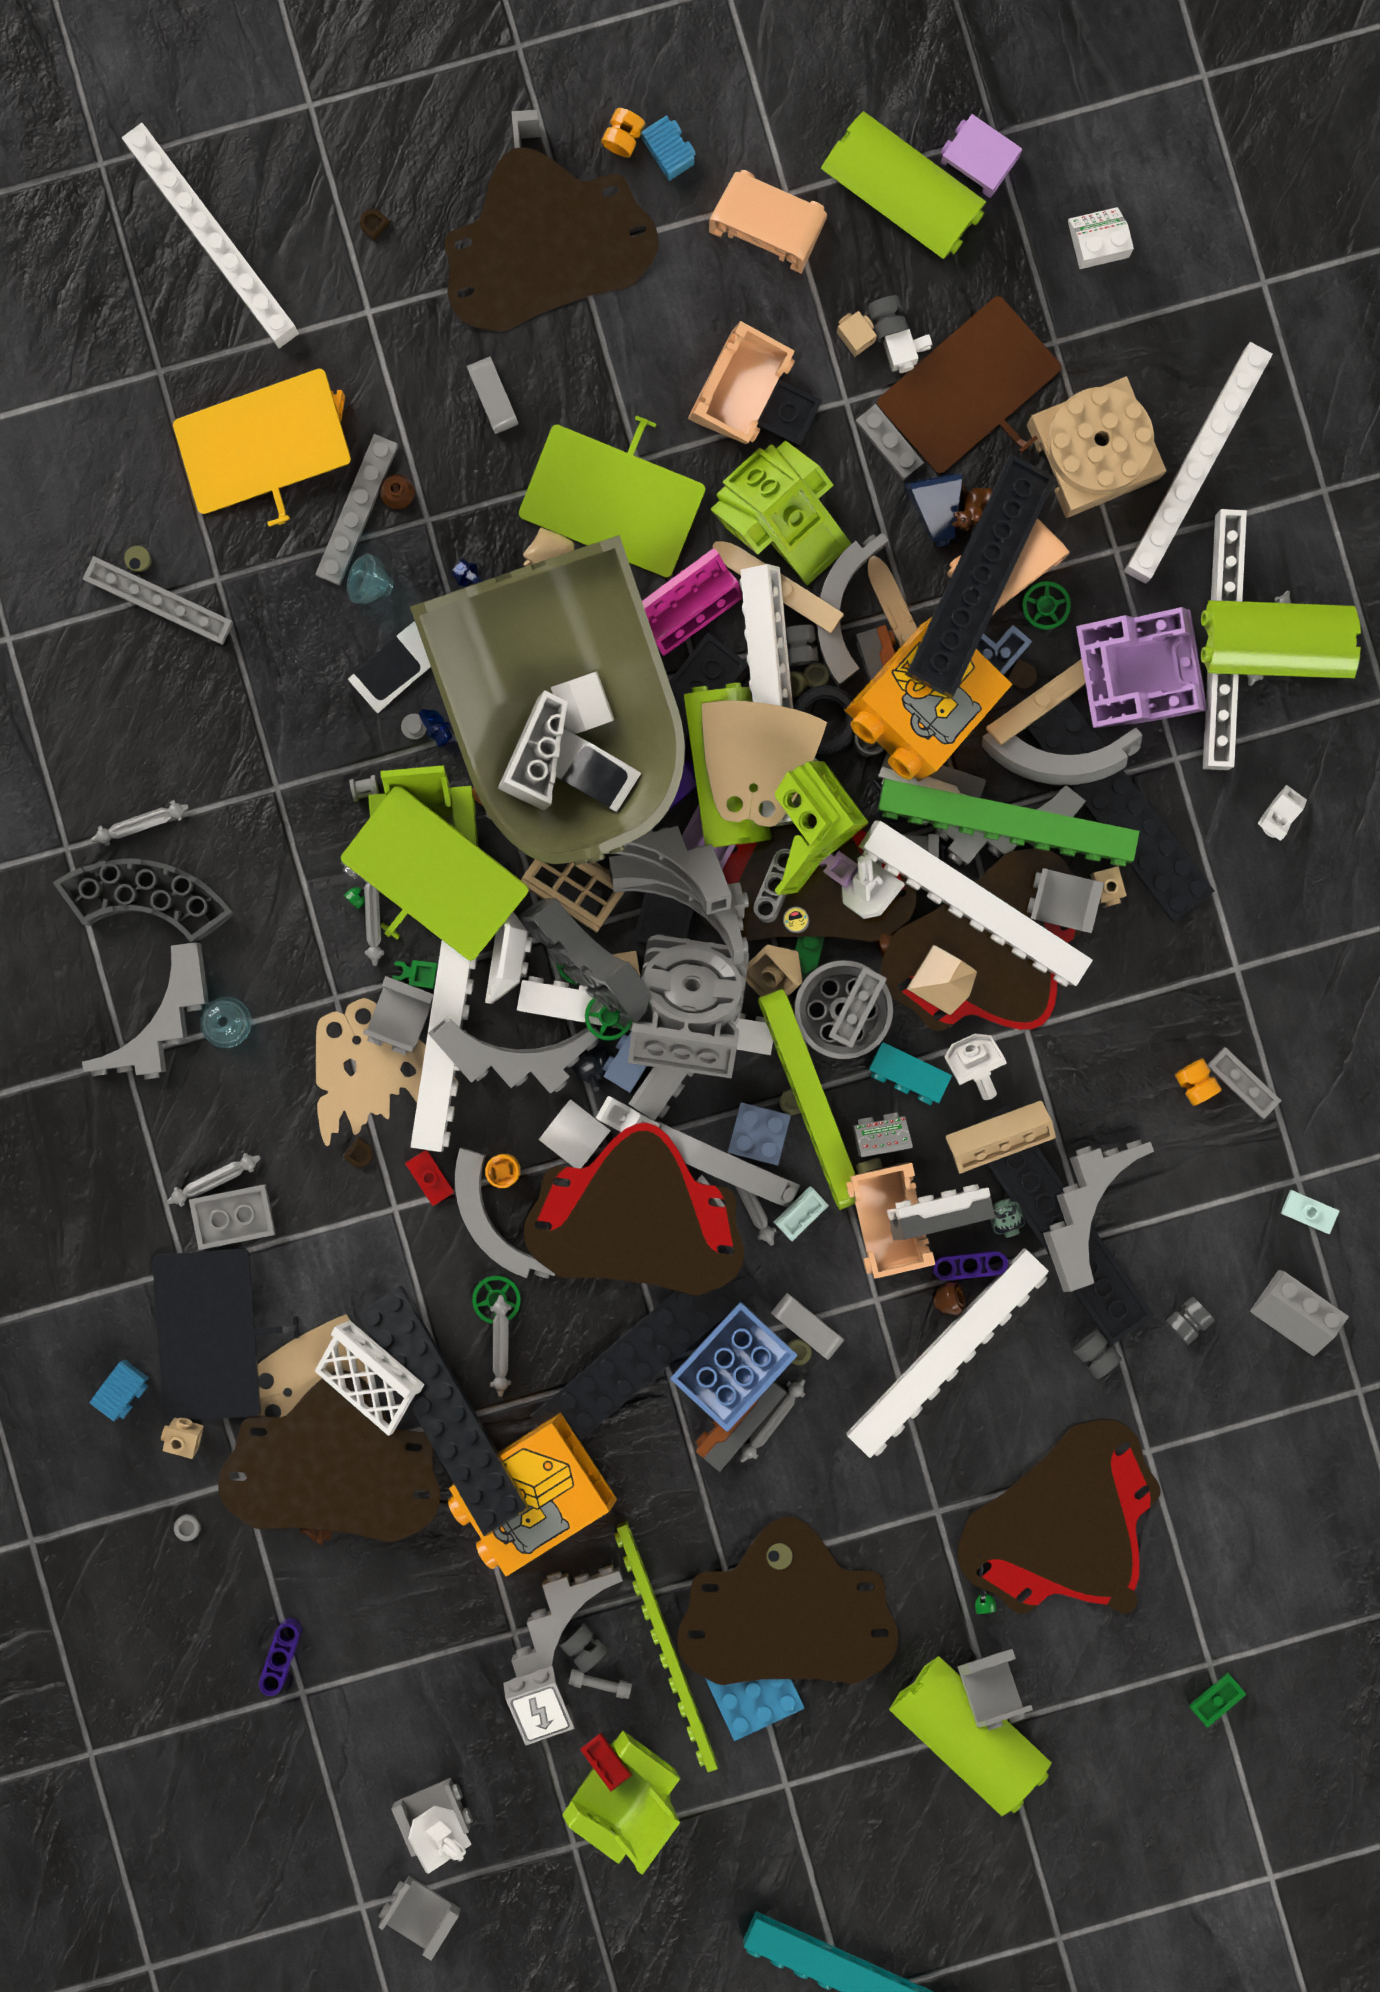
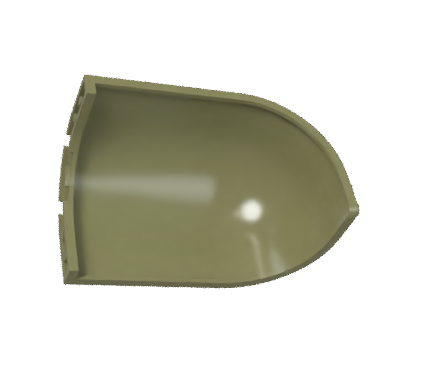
M620 535L410 607L474 789L494 824L519 850L538 861L550 864L573 862L574 866L588 861L593 863L604 859V854L608 852L614 854L624 850L625 844L645 835L663 818L676 796L682 778L685 753L684 733L679 710ZM598 671L615 720L576 733L575 735L641 773L618 811L615 812L558 777L555 778V783L553 784L551 805L544 811L498 789L536 700L545 690L553 694L552 686Z

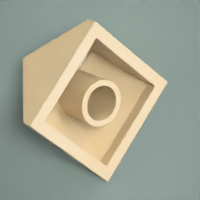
M766 945L748 963L746 982L760 997L783 989L786 995L789 996L803 983L798 951Z
M933 945L907 989L948 1015H951L970 996L977 971L962 960Z

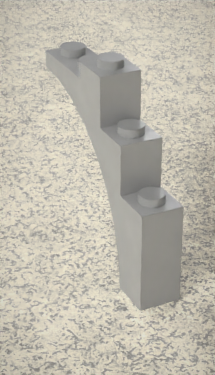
M1065 785L1050 801L1037 810L1074 817L1086 801ZM923 821V824L925 826H927L928 823L933 826V823ZM950 826L948 830L937 829L934 832L939 834V838L947 842L949 839L952 842L946 851L950 853L948 858L958 866L961 864L967 866L985 843L989 845L987 850L997 858L1003 857L1017 846L1009 843L1008 838L999 837V841L983 838L984 833L974 832L973 835L958 833L959 828ZM1028 843L1031 847L1034 848L1035 844Z
M678 826L665 827L656 832H653L651 829L645 835L625 844L624 850L614 853L638 857L655 863L673 873L697 897L706 915L731 909L732 894L713 845L697 846L687 851Z
M627 855L609 857V872L613 892L638 891L655 893L675 899L691 907L706 918L719 932L728 947L733 965L744 963V953L748 952V943L746 937L741 936L740 931L743 930L742 918H744L745 907H749L747 892H742L740 883L728 884L732 894L731 909L706 915L699 900L689 887L668 870L638 857Z
M195 942L171 946L172 966L168 988L162 1004L151 1022L136 1038L122 1048L103 1057L83 1061V1072H91L92 1076L106 1075L107 1069L117 1068V1073L133 1071L132 1066H135L136 1075H144V1080L160 1078L159 1073L166 1072L162 1041H165L166 1046L181 1044V1039L188 1038L184 1007L187 1008V1012L202 1010V1005L209 1004L201 943Z
M448 1016L428 1032L430 1037L471 1083L475 1079L477 1081L481 1080L489 1072L488 1068L490 1066L494 1068L510 1088L514 1085L517 1087L525 1082L528 1078L527 1074L531 1071L550 1094L553 1091H560L567 1084L566 1080L570 1076L563 1069L566 1066L568 1068L573 1066L580 1059L579 1055L584 1050H591L599 1042L598 1038L585 1027L579 1033L564 1041L537 1049L497 1047L478 1040L465 1032ZM591 1024L592 1028L599 1034L600 1032Z
M1141 1139L1126 1144L1128 1149L1119 1152L1118 1148H1113L1103 1152V1155L1100 1148L1092 1150L1091 1146L1076 1150L1077 1156L1070 1158L1078 1184L1064 1187V1193L1056 1195L1066 1225L1064 1221L1049 1226L1050 1231L1043 1233L1063 1292H1071L1094 1283L1089 1263L1088 1242L1091 1221L1097 1204L1108 1185L1123 1169L1135 1160L1154 1152L1151 1142L1142 1144Z
M606 1566L599 1569L598 1574L589 1576V1573H584L574 1577L575 1581L573 1582L570 1581L568 1573L562 1574L561 1571L553 1572L546 1576L547 1579L543 1580L542 1586L550 1611H546L545 1608L532 1612V1617L528 1618L527 1625L535 1648L531 1649L530 1646H526L516 1650V1654L513 1655L511 1660L516 1677H522L539 1669L552 1666L555 1648L562 1631L572 1616L587 1600L600 1591L623 1581L620 1567Z

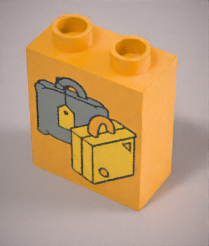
M932 617L915 630L844 710L853 718L851 728L859 738L870 744H874L877 741L891 755L888 758V763L893 771L907 780H911L914 777L918 782L938 771L1012 685L977 649L952 699L906 676L905 673Z
M559 1413L498 1452L530 1507L528 1510L490 1535L483 1536L454 1484L449 1488L453 1496L448 1499V1505L453 1516L461 1525L465 1526L471 1522L481 1540L476 1543V1548L483 1562L490 1569L499 1566L504 1575L508 1576L608 1513L617 1498L562 1413Z

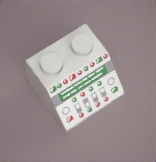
M1118 207L1068 219L1079 269L1130 257L1134 249L1128 224Z

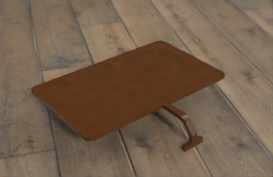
M996 296L882 394L877 400V406L932 469L938 474H943L998 425L1021 447L1019 449L1020 453L1027 450L1038 439L1035 435L1028 442L1024 441L1005 419L1056 376L1061 370V364L1002 297Z

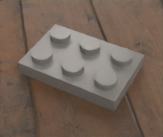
M266 1184L189 1199L198 1250L276 1235Z

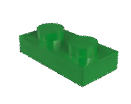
M798 937L795 951H798L802 980H805L810 973L817 969L825 937Z
M1227 1672L1190 1704L1189 1707L1208 1728L1242 1699L1246 1693Z

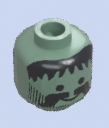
M1011 1198L993 1203L995 1218L989 1220L994 1233L1004 1234L1005 1238L1019 1234V1228L1025 1224L1020 1205L1017 1202L1011 1201Z

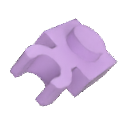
M840 851L835 856L831 853L819 864L820 866H827L823 872L845 888L858 872V864Z

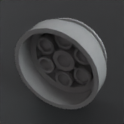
M834 961L815 969L800 985L795 997L794 1015L804 1041L812 1049L831 1058L850 1059L870 1052L884 1039L893 1017L892 998L885 983L873 1005L875 1009L874 1015L866 1019L861 1029L862 1035L855 1041L852 1048L834 1039L827 1040L822 1035V1030L826 1025L834 1026L838 1018L835 1013V1007L839 1003L846 1002L850 994L848 991L849 983L857 980L863 967L873 971L871 968L853 961ZM832 981L836 984L837 990L834 995H826L823 992L822 986L824 982ZM813 1003H819L823 1006L824 1012L819 1018L813 1017L809 1012V1008Z

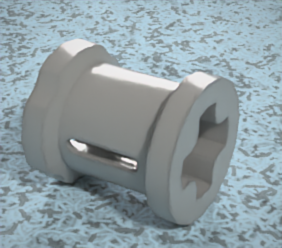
M371 775L369 779L350 780L354 802H358L360 798L368 797V795L380 794L375 775Z

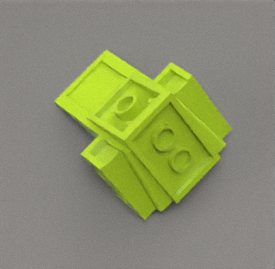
M786 440L777 448L774 445H769L765 450L759 448L723 481L725 487L717 493L720 501L711 508V511L723 526L756 554H759L771 543L807 586L851 545L849 539L819 500L833 486L832 482L818 464Z
M808 761L804 765L796 767L793 771H788L775 791V798L803 835L794 837L783 879L775 889L778 895L798 893L826 857L869 824L824 761ZM795 793L801 796L799 807H795L792 803V797ZM811 814L817 819V824L814 828H811L808 824V817Z
M444 765L380 771L385 794L368 795L370 817L392 788L401 786L478 846L475 801L472 787L451 788Z
M622 1731L611 1746L632 1773V1776L610 1792L593 1768L562 1816L571 1830L619 1864L627 1854L637 1871L643 1875L680 1824L670 1801L671 1791L680 1778L674 1767L625 1731Z

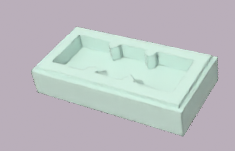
M810 1186L774 1223L789 1240L793 1241L829 1205Z
M1290 1190L1280 1214L1330 1234L1339 1210Z

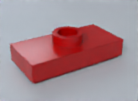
M428 1150L423 1151L405 1163L432 1206L455 1192Z
M602 1732L580 1749L610 1792L632 1776V1773Z

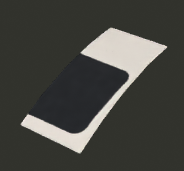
M415 621L348 678L377 714L431 667Z
M563 729L560 753L556 765V777L617 812L641 773L597 746Z

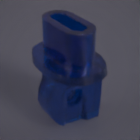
M461 559L451 572V575L457 579L459 586L483 582L477 576V564L474 562L468 563L466 560Z
M422 709L418 713L428 730V737L431 740L434 739L438 747L446 745L453 737L449 731L450 723L444 722L442 715L436 710Z

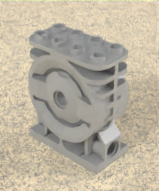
M664 935L651 936L647 941L641 976L648 990L649 1003L646 1012L636 1023L633 1022L628 1063L732 1078L739 1034L736 1024L742 1010L749 953H744V963L733 965L726 945Z

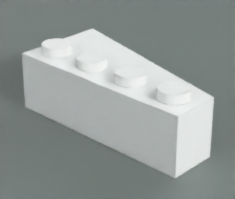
M545 690L536 700L498 786V789L543 811L552 802L556 765L560 753V741L568 701Z

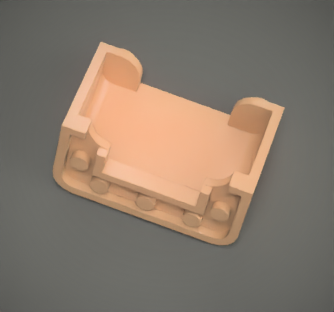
M741 170V172L734 173L709 220V233L721 238L723 232H728L729 238L733 239L736 236L778 255L779 260L783 262L786 257V260L792 263L790 269L802 274L827 219V213L824 211V206L815 201L809 203L755 179V176L746 170Z
M740 321L729 335L688 419L744 444H748L749 441L754 442L760 431V428L757 427L758 419L779 377L783 372L788 374L795 362L792 359L795 351Z
M1038 518L992 616L1014 596L1045 572L1047 573L1052 566L1055 567L1061 563L1070 553L1065 545ZM961 555L949 564L951 569L948 571L947 575L950 578L958 564Z
M911 1162L850 1176V1182H846L849 1198L854 1197L867 1258L863 1259L867 1274L871 1273L874 1279L935 1265L933 1252H930L929 1246H926V1244H929L926 1235L893 1241L887 1210L896 1208L895 1203L911 1200V1204L918 1203L915 1190L916 1184L911 1182L913 1176H915Z

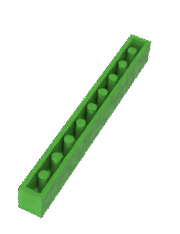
M889 779L883 781L877 812L883 813L882 817L897 820L898 816L908 818L907 822L923 825V821L933 823V828L948 830L950 826L959 828L958 833L973 835L974 832L984 833L983 838L999 841V837L1008 838L1009 843L1024 846V843L1028 842L1035 844V849L1049 851L1050 847L1060 849V854L1075 856V853L1086 854L1085 859L1100 861L1101 858L1111 860L1110 864L1123 867L1126 866V863L1134 862L1140 832Z

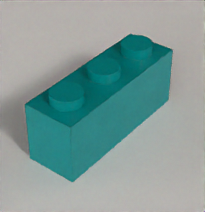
M884 1042L880 1043L868 1068L869 1071L873 1072L872 1078L883 1083L888 1079L896 1083L895 1089L906 1094L911 1090L919 1094L918 1100L928 1105H931L933 1101L936 1103L940 1102L952 1075Z

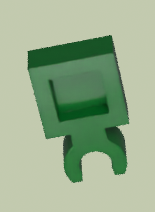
M412 960V967H409L404 962H395V966L403 968V974L400 976L393 975L392 978L394 980L404 982L409 978L410 986L435 989L438 963Z

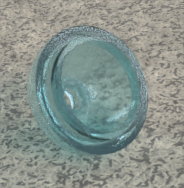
M367 553L354 562L347 579V593L353 603L365 605L374 602L380 596L387 597L391 593L393 579L387 576L385 566L379 558Z
M220 997L212 1000L206 1005L200 1018V1027L204 1037L211 1044L221 1048H231L241 1044L249 1035L252 1026V1018L248 1008L244 1003L232 997ZM221 1017H225L228 1021L225 1027H221L218 1023Z

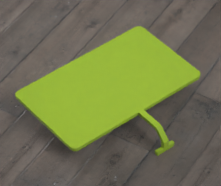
M639 416L635 417V420L640 421V424L635 432L628 453L563 426L554 425L550 430L523 499L519 516L524 520L585 545H591L620 535L629 563L663 577H670L704 496L705 486L700 482L634 456L646 425L656 427V423Z
M401 786L392 788L341 855V861L403 909L390 926L384 922L380 925L385 930V935L388 937L392 935L398 939L400 935L394 930L405 916L409 914L470 961L479 955L529 891L528 886Z

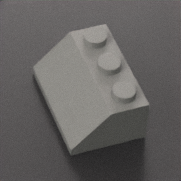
M653 1067L628 1104L654 1121L657 1117L662 1119L670 1108L667 1102L671 1096L677 1098L685 1087L681 1083L686 1075L691 1077L694 1073Z
M1281 1270L1277 1271L1250 1310L1253 1315L1312 1356H1315L1335 1338L1349 1318L1348 1315Z

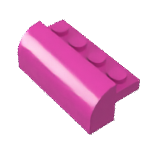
M714 548L642 600L659 652L665 656L743 598V592L739 582L726 568L720 554Z

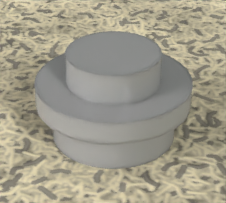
M409 714L403 719L401 729L407 738L415 740L424 736L427 731V723L421 715Z

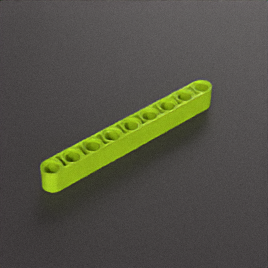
M783 989L777 990L758 998L759 1006L838 1209L842 1210L855 1204L854 1197L849 1198L846 1182H850V1176L855 1175L788 997Z

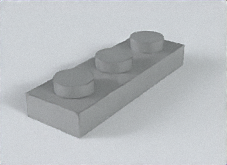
M876 404L856 419V424L903 481L924 464Z
M863 967L828 1037L852 1048L887 978Z
M1226 1047L1207 1064L1209 1069L1261 1119H1265L1282 1101Z

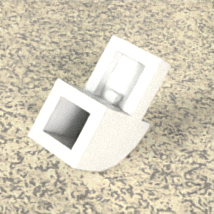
M1286 785L1264 812L1258 824L1268 836L1276 837L1281 841L1287 834L1291 823L1304 809L1307 799Z
M610 1096L606 1098L596 1116V1119L620 1132L638 1123H650L660 1127L659 1123Z

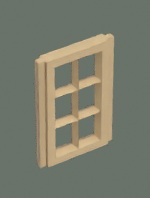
M535 859L521 879L528 886L529 891L542 899L557 898L573 919L597 933L625 893L613 892L608 901H605L589 891L596 880L613 889L609 870L596 862L576 865V867L592 876L587 885L583 887L567 877L574 866L573 862H569L563 873L547 863ZM541 867L546 868L559 877L552 888L535 878ZM564 880L582 891L575 903L557 892ZM586 895L604 905L597 917L579 906Z

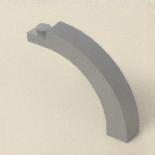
M883 533L877 537L875 534L871 535L862 543L864 545L863 548L857 541L852 543L837 559L830 570L820 599L840 611L842 596L849 581L870 557L887 546L889 540ZM840 622L832 634L816 624L817 641L821 657L829 671L830 677L839 688L854 676L860 668L846 648Z
M1134 728L1117 741L1102 749L1079 755L1048 753L1028 745L1016 735L1000 745L989 732L982 736V748L1000 765L1024 778L1053 785H1078L1106 778L1125 768L1128 756L1135 754L1140 749L1142 734L1137 728Z
M656 1121L660 1124L659 1128L675 1144L686 1164L787 1208L792 1204L800 1187L799 1184Z
M460 1148L455 1169V1191L461 1216L475 1242L491 1259L517 1275L527 1278L530 1269H534V1274L548 1279L549 1275L555 1276V1273L539 1263L532 1255L526 1254L511 1245L496 1230L486 1212L481 1191V1176L486 1155Z

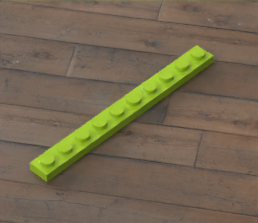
M627 1521L617 1524L618 1532L614 1533L619 1548L624 1547L627 1556L623 1557L627 1571H633L636 1580L632 1581L636 1595H642L645 1605L641 1606L646 1621L651 1619L654 1629L650 1630L655 1645L660 1643L663 1653L659 1654L664 1669L669 1668L672 1675L669 1678V1683L673 1693L678 1692L681 1702L678 1703L681 1716L682 1718H688L690 1726L687 1727L690 1740L691 1742H697L699 1751H696L697 1759L701 1767L706 1766L708 1773L717 1770V1760Z

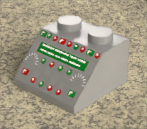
M898 1112L883 1115L884 1120L874 1121L873 1117L858 1119V1125H853L858 1156L865 1157L913 1148L905 1116L899 1117Z

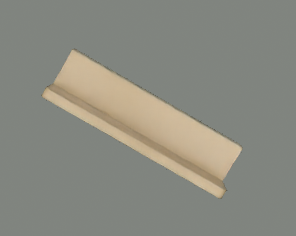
M1042 1101L946 1136L959 1174L1056 1138L1052 1120Z

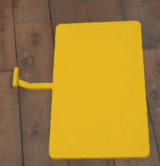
M316 369L178 418L173 422V428L198 511L202 514H207L272 491L279 512V518L267 522L268 526L285 524L290 518L288 515L286 516L279 488L348 465L351 461L327 375L322 369Z

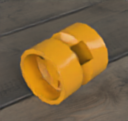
M617 108L610 120L612 127L606 129L601 144L609 151L629 158L636 146L635 138L640 137L641 131H643L646 124L637 114L627 109Z
M1203 1058L1174 1074L1180 1086L1187 1088L1185 1094L1192 1106L1208 1100L1222 1090L1215 1077L1209 1076L1211 1070Z
M499 1154L491 1158L485 1168L488 1182L498 1188H506L513 1185L521 1174V1166L518 1160L509 1154Z

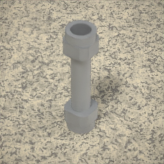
M572 1669L569 1679V1685L581 1688V1685L613 1692L616 1693V1697L622 1699H629L632 1684L627 1683V1681L620 1680L619 1683L584 1675L578 1669Z

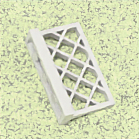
M351 1321L335 1326L331 1333L333 1339L315 1372L388 1436L393 1434L413 1397L421 1392L425 1384ZM339 1342L346 1347L347 1356L339 1355ZM356 1358H359L364 1363L366 1372H358ZM341 1360L349 1361L351 1373L343 1374ZM334 1361L336 1375L330 1374L325 1369L328 1362ZM377 1374L383 1379L385 1388H376L374 1375ZM359 1376H367L370 1389L362 1390ZM352 1377L355 1391H350L346 1388L344 1378ZM393 1391H397L404 1397L401 1404L395 1405ZM379 1392H386L388 1406H380ZM371 1393L373 1407L369 1408L365 1404L363 1394ZM382 1410L390 1411L392 1420L390 1424L383 1420Z

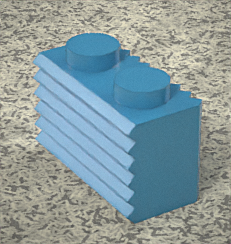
M666 115L641 131V139L668 181L694 165V155L696 153L690 142H684L680 137L682 131L675 120L670 121Z
M124 1359L118 1363L89 1403L112 1421L117 1420L119 1417L124 1419L132 1409L130 1402L136 1396L139 1399L148 1388L145 1382L149 1377Z

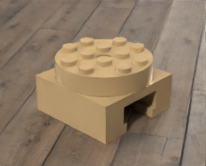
M1127 376L1102 387L1083 390L1061 404L1032 415L1027 423L1031 437L1033 438L1036 435L1038 438L1034 442L1038 453L1045 452L1059 487L1055 488L1054 492L1065 518L1156 482L1166 472L1154 442L1151 420L1144 407L1137 401ZM1095 436H1101L1107 440L1106 445H1097L1094 440Z

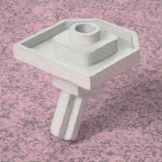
M861 855L858 858V872L846 888L842 886L843 904L863 919L880 916L905 884L873 862L869 855L865 857Z
M975 1033L951 1044L945 1055V1060L959 1085L973 1079L976 1082L982 1099H993L997 1092L989 1076L991 1075L990 1071L1007 1063L992 1036Z
M433 1806L412 1821L408 1840L426 1873L429 1874L451 1858L458 1861L463 1860V1856L466 1854L465 1849L471 1843L467 1835L463 1833L454 1810Z

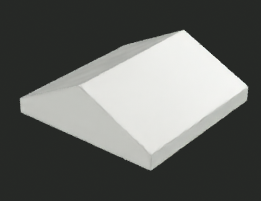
M598 671L551 687L553 695L568 701L564 722L567 731L576 734L615 720Z
M570 1099L539 1140L574 1168H582L611 1130Z

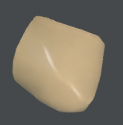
M540 528L538 534H535L532 544L523 553V556L527 559L524 562V566L526 567L573 551L575 544L572 540L560 534Z

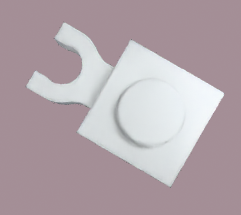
M910 329L885 336L883 344L892 372L899 370V373H904L912 370L918 361L917 352L931 349L932 341L930 335L913 340Z

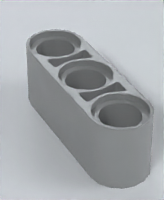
M489 356L468 365V372L494 433L497 434L518 425L517 418L491 357Z
M781 849L774 855L754 903V912L762 922L769 923L777 918L787 895H778L776 892L771 891L769 886L774 880L782 881L785 868L779 866V861L783 857H789V849ZM771 904L773 906L771 914L767 916L761 915L759 912L761 906Z
M788 1293L785 1294L771 1312L779 1321L827 1360L831 1358L844 1342V1339Z

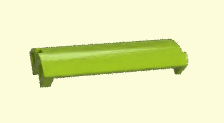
M864 111L848 127L846 134L841 141L837 142L821 167L823 171L943 259L950 252L956 253L963 243L960 237L971 224L976 225L984 215L981 209L986 203L985 200Z
M1209 600L1206 610L1202 612L1201 623L1209 637L1206 646L1202 648L1201 661L1205 664L1208 673L1355 678L1361 647H1356V636L1361 634L1355 606Z
M741 683L726 684L724 689L708 690L707 686L692 688L693 693L684 694L705 846L712 844L713 848L772 840L770 827L757 825L751 819L733 822L721 817L713 799L706 767L702 704L716 701L752 702L750 687H741ZM750 784L749 790L756 792L758 790L757 784ZM732 796L727 800L726 806L733 813L739 812L743 807V802L741 798ZM762 803L759 805V813H760V814H761V809H762V807H763V806H762Z
M939 1656L923 1667L915 1682L900 1691L889 1708L904 1725L1001 1816L1010 1811L1013 1813L1018 1811L1024 1802L1023 1799L1036 1785H1042L1049 1776L1047 1770L1052 1762L1006 1719L1002 1720L1003 1726L988 1730L987 1726L977 1728L961 1677Z

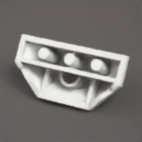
M514 911L495 935L485 1003L493 1004L520 984L522 977H527L529 963L524 962L526 952L531 951L532 937H528L529 932Z

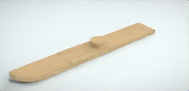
M720 541L713 544V548L720 554L724 564L740 576L741 569L765 565L764 562L732 543ZM780 573L783 603L832 634L844 613Z
M872 556L869 558L867 566L868 577L901 647L915 632L917 626L889 568L880 558Z
M1082 659L988 725L986 730L1002 745L1086 685Z

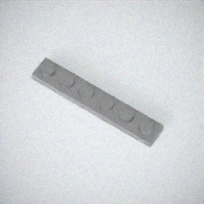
M376 434L373 435L315 575L336 585H341L380 492L381 484L385 480L399 446L398 443Z
M94 556L83 577L84 581L221 645L224 644L234 623L232 620Z

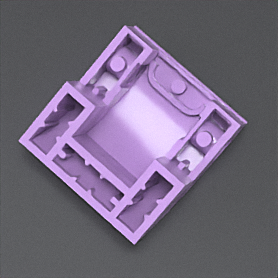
M1180 607L1135 618L1124 615L1076 626L1093 728L1143 723L1207 710L1190 609Z

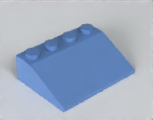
M740 1301L670 1379L728 1432L798 1355L753 1311Z

